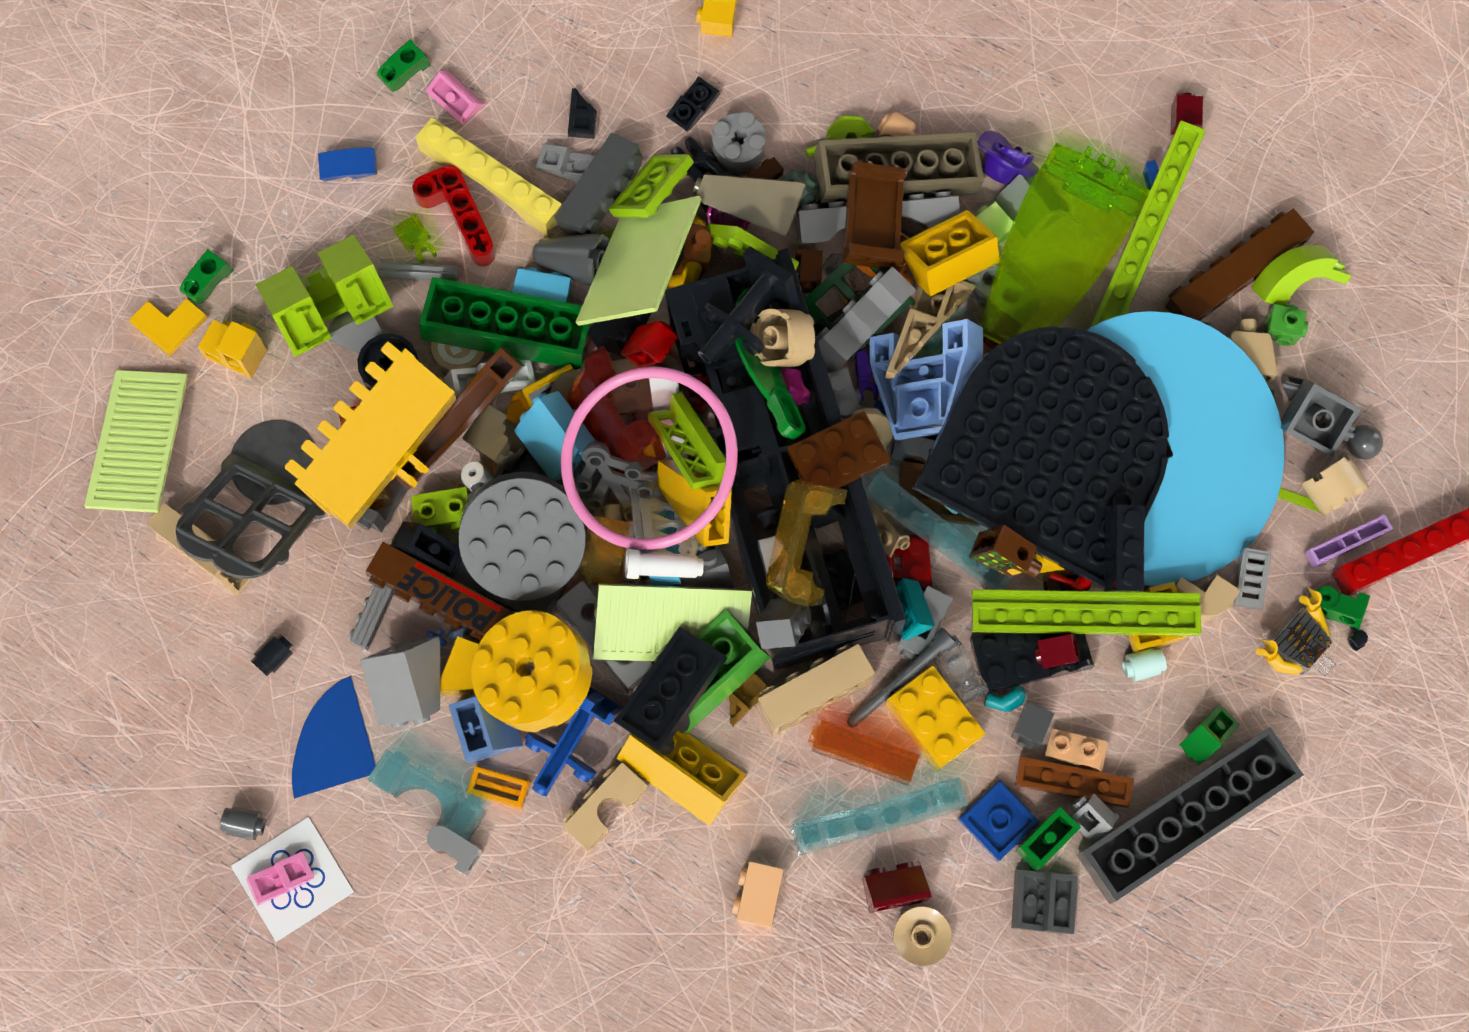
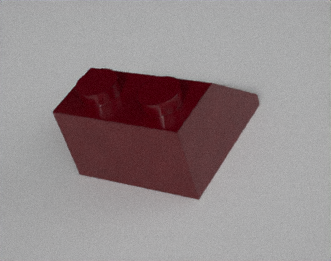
M913 862L897 864V870L886 872L885 867L868 870V875L864 876L862 881L869 913L928 901L932 895L922 866H914Z

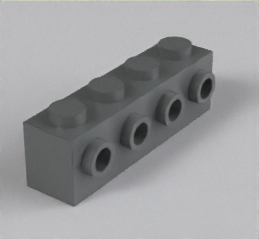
M610 133L554 216L561 231L572 236L593 234L598 231L601 221L610 212V206L615 202L619 194L624 191L629 179L642 164L643 156L638 144Z

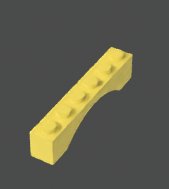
M433 117L430 118L416 136L419 151L440 165L457 167L462 174L470 177L494 193L525 222L546 236H549L558 224L554 216L562 206L560 202Z

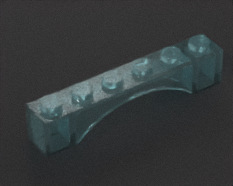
M958 777L871 805L792 824L791 831L798 856L964 810L968 804L960 778Z

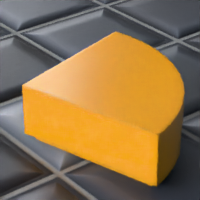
M521 391L512 397L506 412V419L516 425L520 423V416L530 410Z

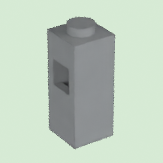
M927 586L924 597L935 626L907 641L901 638L896 648V651L900 652V657L909 662H913L930 646L934 634H936L953 600L952 597L930 586Z

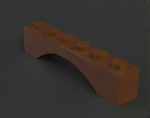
M501 347L459 394L456 401L418 446L413 456L430 470L525 365L506 347ZM409 462L402 468L407 474L413 476L417 482L425 475L416 470ZM396 475L395 478L408 490L413 488Z

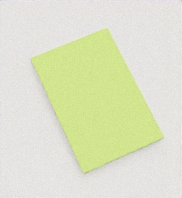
M700 196L660 204L657 212L648 218H619L577 317L576 323L578 326L651 313L658 310L702 200Z

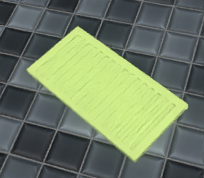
M115 371L84 504L85 508L159 513L188 381L187 374Z
M598 584L592 658L598 660L656 661L679 627L697 636L725 609L748 630L752 590Z

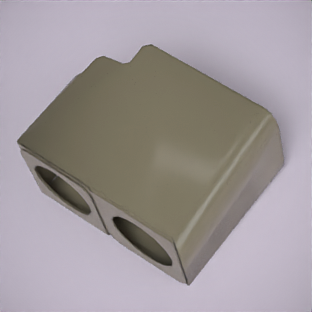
M489 405L473 422L462 438L470 446H473L475 450L510 472L525 451L526 446L514 432L517 425L506 419L507 416Z

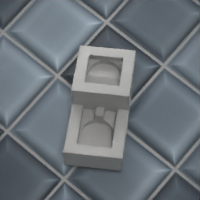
M543 144L536 169L559 178L578 182L595 156L571 153L568 147Z

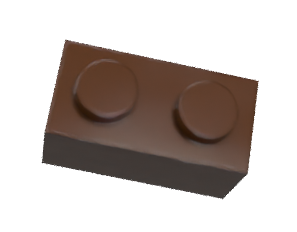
M772 157L771 159L764 160L758 168L751 169L747 177L778 180L783 176L784 168L775 157Z

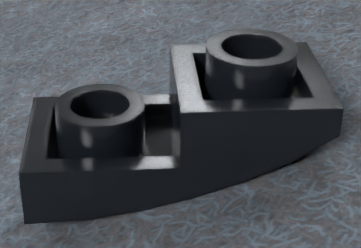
M698 76L687 93L679 97L666 117L688 132L703 117L721 93Z

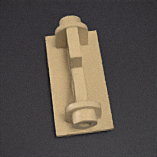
M872 499L869 504L883 549L889 557H892L895 549L905 550L910 546V537L904 533L900 526L895 527L897 522L891 516L887 507L877 505Z

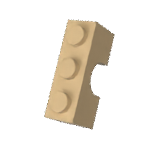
M623 763L618 767L615 765L611 766L604 774L603 778L605 781L599 788L593 786L583 797L586 802L579 809L574 807L563 819L566 822L563 825L564 830L589 853L609 832L608 828L598 818L601 806L606 802L616 801L621 803L627 810H630L648 790V785Z

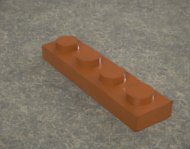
M1020 757L1015 786L1078 799L1082 795L1089 798L1092 794H1095L1104 804L1128 808L1130 807L1134 778Z

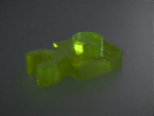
M416 214L393 227L394 233L407 252L415 249V255L420 264L425 263L421 256L425 251L431 252L433 257L437 256L435 247L431 243L426 242L431 239L430 234Z

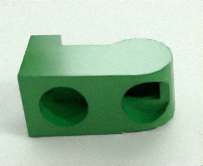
M409 39L379 68L377 77L392 92L397 91L418 71L421 70L423 72L427 69L430 63L426 55Z
M207 249L188 272L180 286V292L195 303L202 304L209 298L224 277L227 278L234 270L224 260Z
M1322 586L1316 590L1322 596L1320 606L1325 618L1360 629L1370 595L1359 592L1356 599L1338 593L1331 586Z

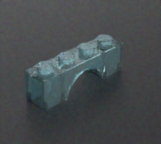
M386 750L367 780L394 798L413 789L431 792L438 798L441 804V825L469 841L486 815V811L481 808L483 802L470 794L467 798L457 793L459 788L445 779L443 783L438 782L433 778L435 773L423 765H420L418 769L409 764L410 758L400 751L396 750L392 754Z

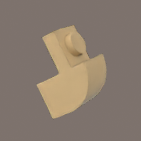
M1216 575L1209 582L1204 591L1183 577L1175 584L1178 593H1200L1201 621H1210L1219 617L1232 605L1241 591L1219 575Z

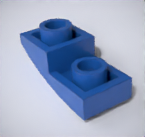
M373 147L318 153L320 180L325 182L346 177L358 179L377 175L376 149Z

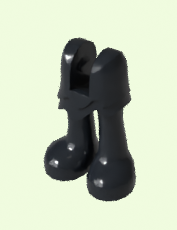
M690 136L684 140L694 161L688 169L686 176H689L695 183L698 177L703 179L704 173L707 172L713 175L740 177L739 175L729 173L718 164V158L693 137ZM675 146L670 151L671 155L686 154L679 146ZM701 203L702 209L707 213L708 205Z

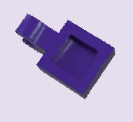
M867 350L856 351L854 363L862 401L864 400L863 392L870 390L873 393L874 400H877L879 390L877 385L870 381V375H873Z

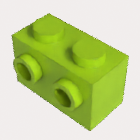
M467 487L412 495L414 521L421 523L437 534H440V531L450 529L452 532H459L461 517L469 495Z

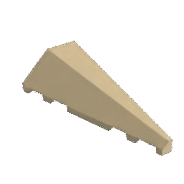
M961 281L931 297L919 286L914 298L915 305H912L885 378H894L939 330L942 323H945L973 293L976 285Z

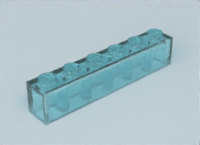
M878 470L864 488L868 498L989 590H1003L1012 577L1001 574L969 558L974 545L972 540Z

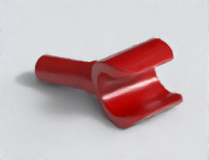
M1054 572L1050 576V579L1067 585L1072 591H1088L1091 587V581L1083 577H1078L1076 581H1073Z

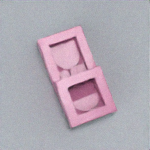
M302 851L276 862L272 867L248 876L246 881L258 906L314 879V875Z

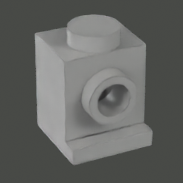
M1092 794L1089 798L1082 795L1072 805L1075 810L1070 816L1081 827L1079 830L1092 844L1111 830L1120 817L1117 812L1113 813L1095 794Z

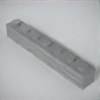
M372 584L370 589L372 591L371 595L366 597L363 604L365 608L357 616L356 628L352 629L349 634V642L352 645L366 651L369 650L395 592L387 586L384 589H380Z

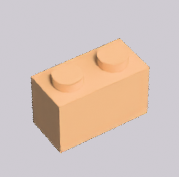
M749 862L748 869H741L738 885L744 886L742 897H735L732 914H737L736 922L767 929L771 928L783 869Z

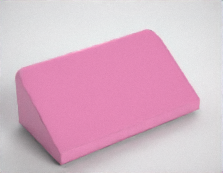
M439 70L425 90L462 125L484 106V103L449 71Z

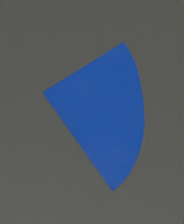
M351 676L339 681L325 692L314 705L303 725L292 768L294 799L377 773Z

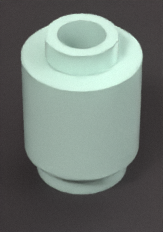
M1149 648L1126 655L1125 661L1122 662V668L1126 678H1131L1133 682L1160 675L1161 671L1167 669V664L1160 648L1155 650Z

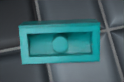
M902 578L897 583L896 590L906 618L902 638L907 641L930 630L935 624L919 582Z

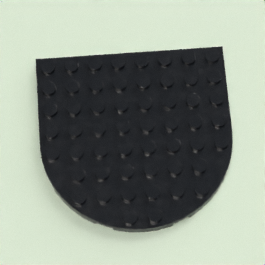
M1053 326L1026 331L997 345L968 374L913 489L988 529L1000 525L1007 526L1037 547L1036 554L1079 577L1090 580L1091 583L1104 589L1105 507L1111 505H1144L1145 522L1162 484L1168 462L1166 453L1169 431L1163 403L1151 378L1144 374L1135 363L1136 360L1128 352L1111 340L1078 328Z

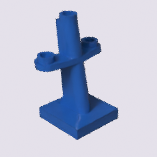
M590 687L585 700L573 715L557 744L536 733L528 732L525 736V745L535 752H540L542 749L550 753L549 758L535 779L532 789L542 796H547L566 764L575 770L573 774L578 779L584 782L593 779L597 772L572 754L595 717L610 725L614 723V719L623 706Z

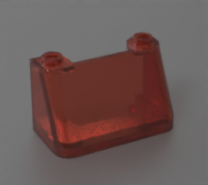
M604 346L594 350L586 357L569 388L567 399L572 409L575 408L577 410L582 401L595 388L617 375L612 368L611 357ZM611 391L592 407L582 422L597 442H602L608 446L612 456L629 462H638L643 466V471L658 463V460L666 458L661 439L649 422L638 420L628 426L624 424L609 399L613 397ZM611 467L613 471L625 474L624 470Z

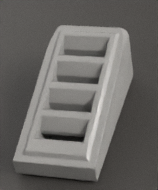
M1243 548L1240 551L1235 587L1241 591L1234 600L1233 606L1257 610L1263 609L1271 552L1251 548ZM1248 560L1259 561L1260 564L1248 563ZM1246 570L1259 572V576L1246 574ZM1244 582L1257 583L1258 587L1245 586ZM1244 592L1257 594L1256 599L1242 597V594Z

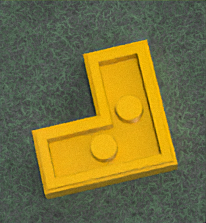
M186 298L168 317L147 301L129 319V322L170 357L208 317Z

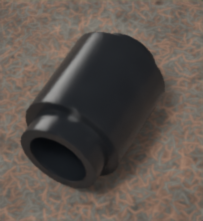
M272 634L254 653L255 657L251 662L268 676L272 671L275 673L293 654L289 650L293 645L281 634L277 638Z

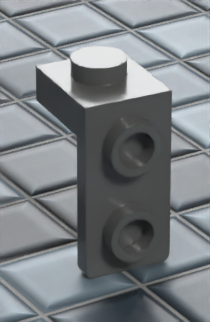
M396 478L391 480L356 524L367 530L373 528L382 533L406 493L407 488Z

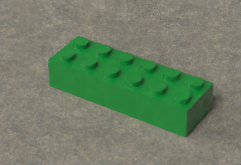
M432 277L419 328L421 340L495 354L501 347H506L518 359L560 367L571 364L572 368L577 370L583 368L590 340L588 331L593 323L578 326L576 320L582 308L581 305Z

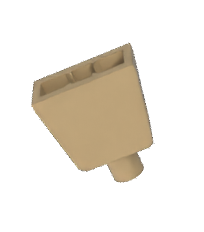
M1243 319L1240 321V331H1233L1228 338L1252 360L1266 383L1271 384L1277 376L1271 335L1268 333H1257V321L1255 319Z

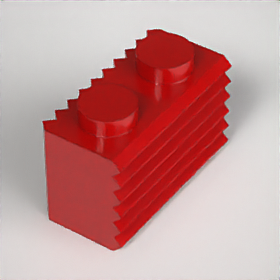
M654 321L650 324L638 326L621 351V354L639 368L663 362L662 358L666 357L665 354L669 353L668 349L672 348L671 345L675 344L674 340L678 338L672 332L673 328L664 321Z

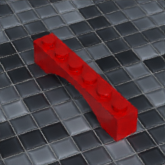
M1469 508L1339 567L1332 575L1342 594L1351 596L1425 559L1469 542Z

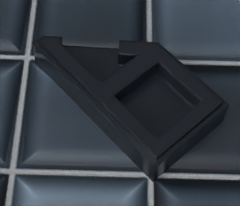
M572 88L568 137L595 139L597 112L590 103L586 102L576 88Z

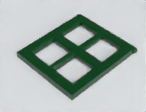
M842 263L805 298L809 315L822 329L827 327L831 330L845 315L842 311L831 321L815 304L833 286L849 302L853 299L858 302L873 287L870 284L858 295L843 279L856 265ZM869 267L876 275L880 271L883 274L888 271L887 269ZM912 296L871 337L877 336L909 305H915V300ZM870 338L857 351H861L870 342Z

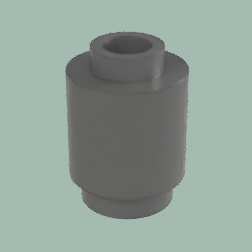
M235 806L232 809L225 808L220 821V830L225 831L230 836L256 840L258 835L262 836L264 833L266 819L262 818V812Z

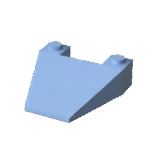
M969 319L942 323L943 354L912 359L894 378L890 379L885 378L900 336L895 333L870 337V366L895 440L939 434L960 388L968 374L983 356L982 327Z

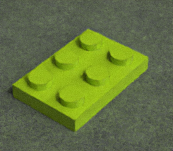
M689 154L653 155L610 206L609 211L614 217H651L657 212L658 206L672 193V189L679 180L687 175V171L694 161Z
M708 224L706 229L710 233L711 238H713V244L724 249L729 247L734 250V256L743 260V253L750 246L770 260L776 259L777 251H779L738 226ZM792 258L796 271L799 261Z

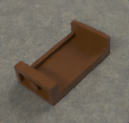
M868 160L854 162L848 173L843 263L887 270L892 266L897 270L901 265L904 251L900 250L903 184L908 173L907 169L900 168L895 164L877 165Z

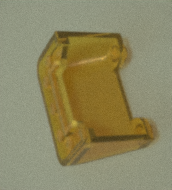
M796 480L788 485L766 576L767 586L773 593L792 603L807 607L822 604L825 590L815 585L813 581L814 572L802 570L800 566L812 515H827L828 510L832 506L844 504L847 495L846 489L807 480Z

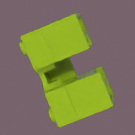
M354 234L318 252L317 254L323 267L302 278L299 277L293 266H290L255 284L294 357L332 339L325 326V322L348 311L356 325H359L394 307L373 263Z

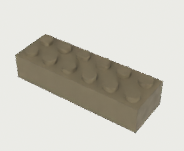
M976 132L820 140L814 152L821 204L847 202L848 173L854 162L868 160L873 162V164L884 166L895 164L900 168L907 169L908 173L903 184V199L908 198V195L924 194V197H935L934 193L950 192L951 196L973 195L978 192L984 182Z

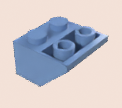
M476 696L449 704L463 754L468 764L523 747L518 729L505 724L489 714L479 703Z

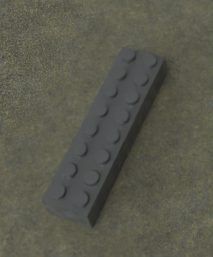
M1269 727L1077 854V857L1108 903L1111 904L1298 780L1304 774Z

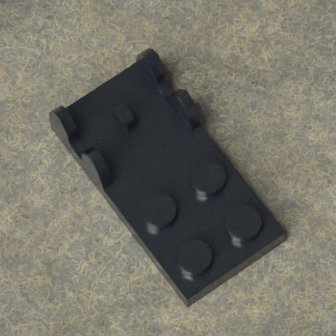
M679 627L614 719V722L662 755L670 754L674 750L675 742L673 741V736L678 731L682 733L688 730L690 725L689 713L728 658L690 632Z
M988 633L971 637L970 643L983 692L988 693L1092 669L1095 665L1085 634H1075L1081 659L1080 662L1043 669L1042 663L1038 664L1036 659L1035 647H1038L1037 641L1068 634Z

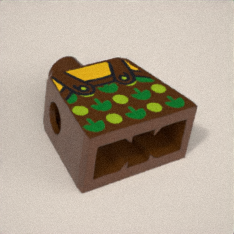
M1005 525L979 532L969 555V558L1009 577L1026 573L1035 578L1042 569V563L1034 559L1037 547Z

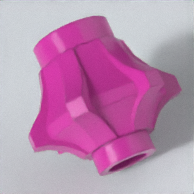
M797 369L781 370L788 392L794 399L797 408L802 403L809 402L811 392L804 385L802 372Z

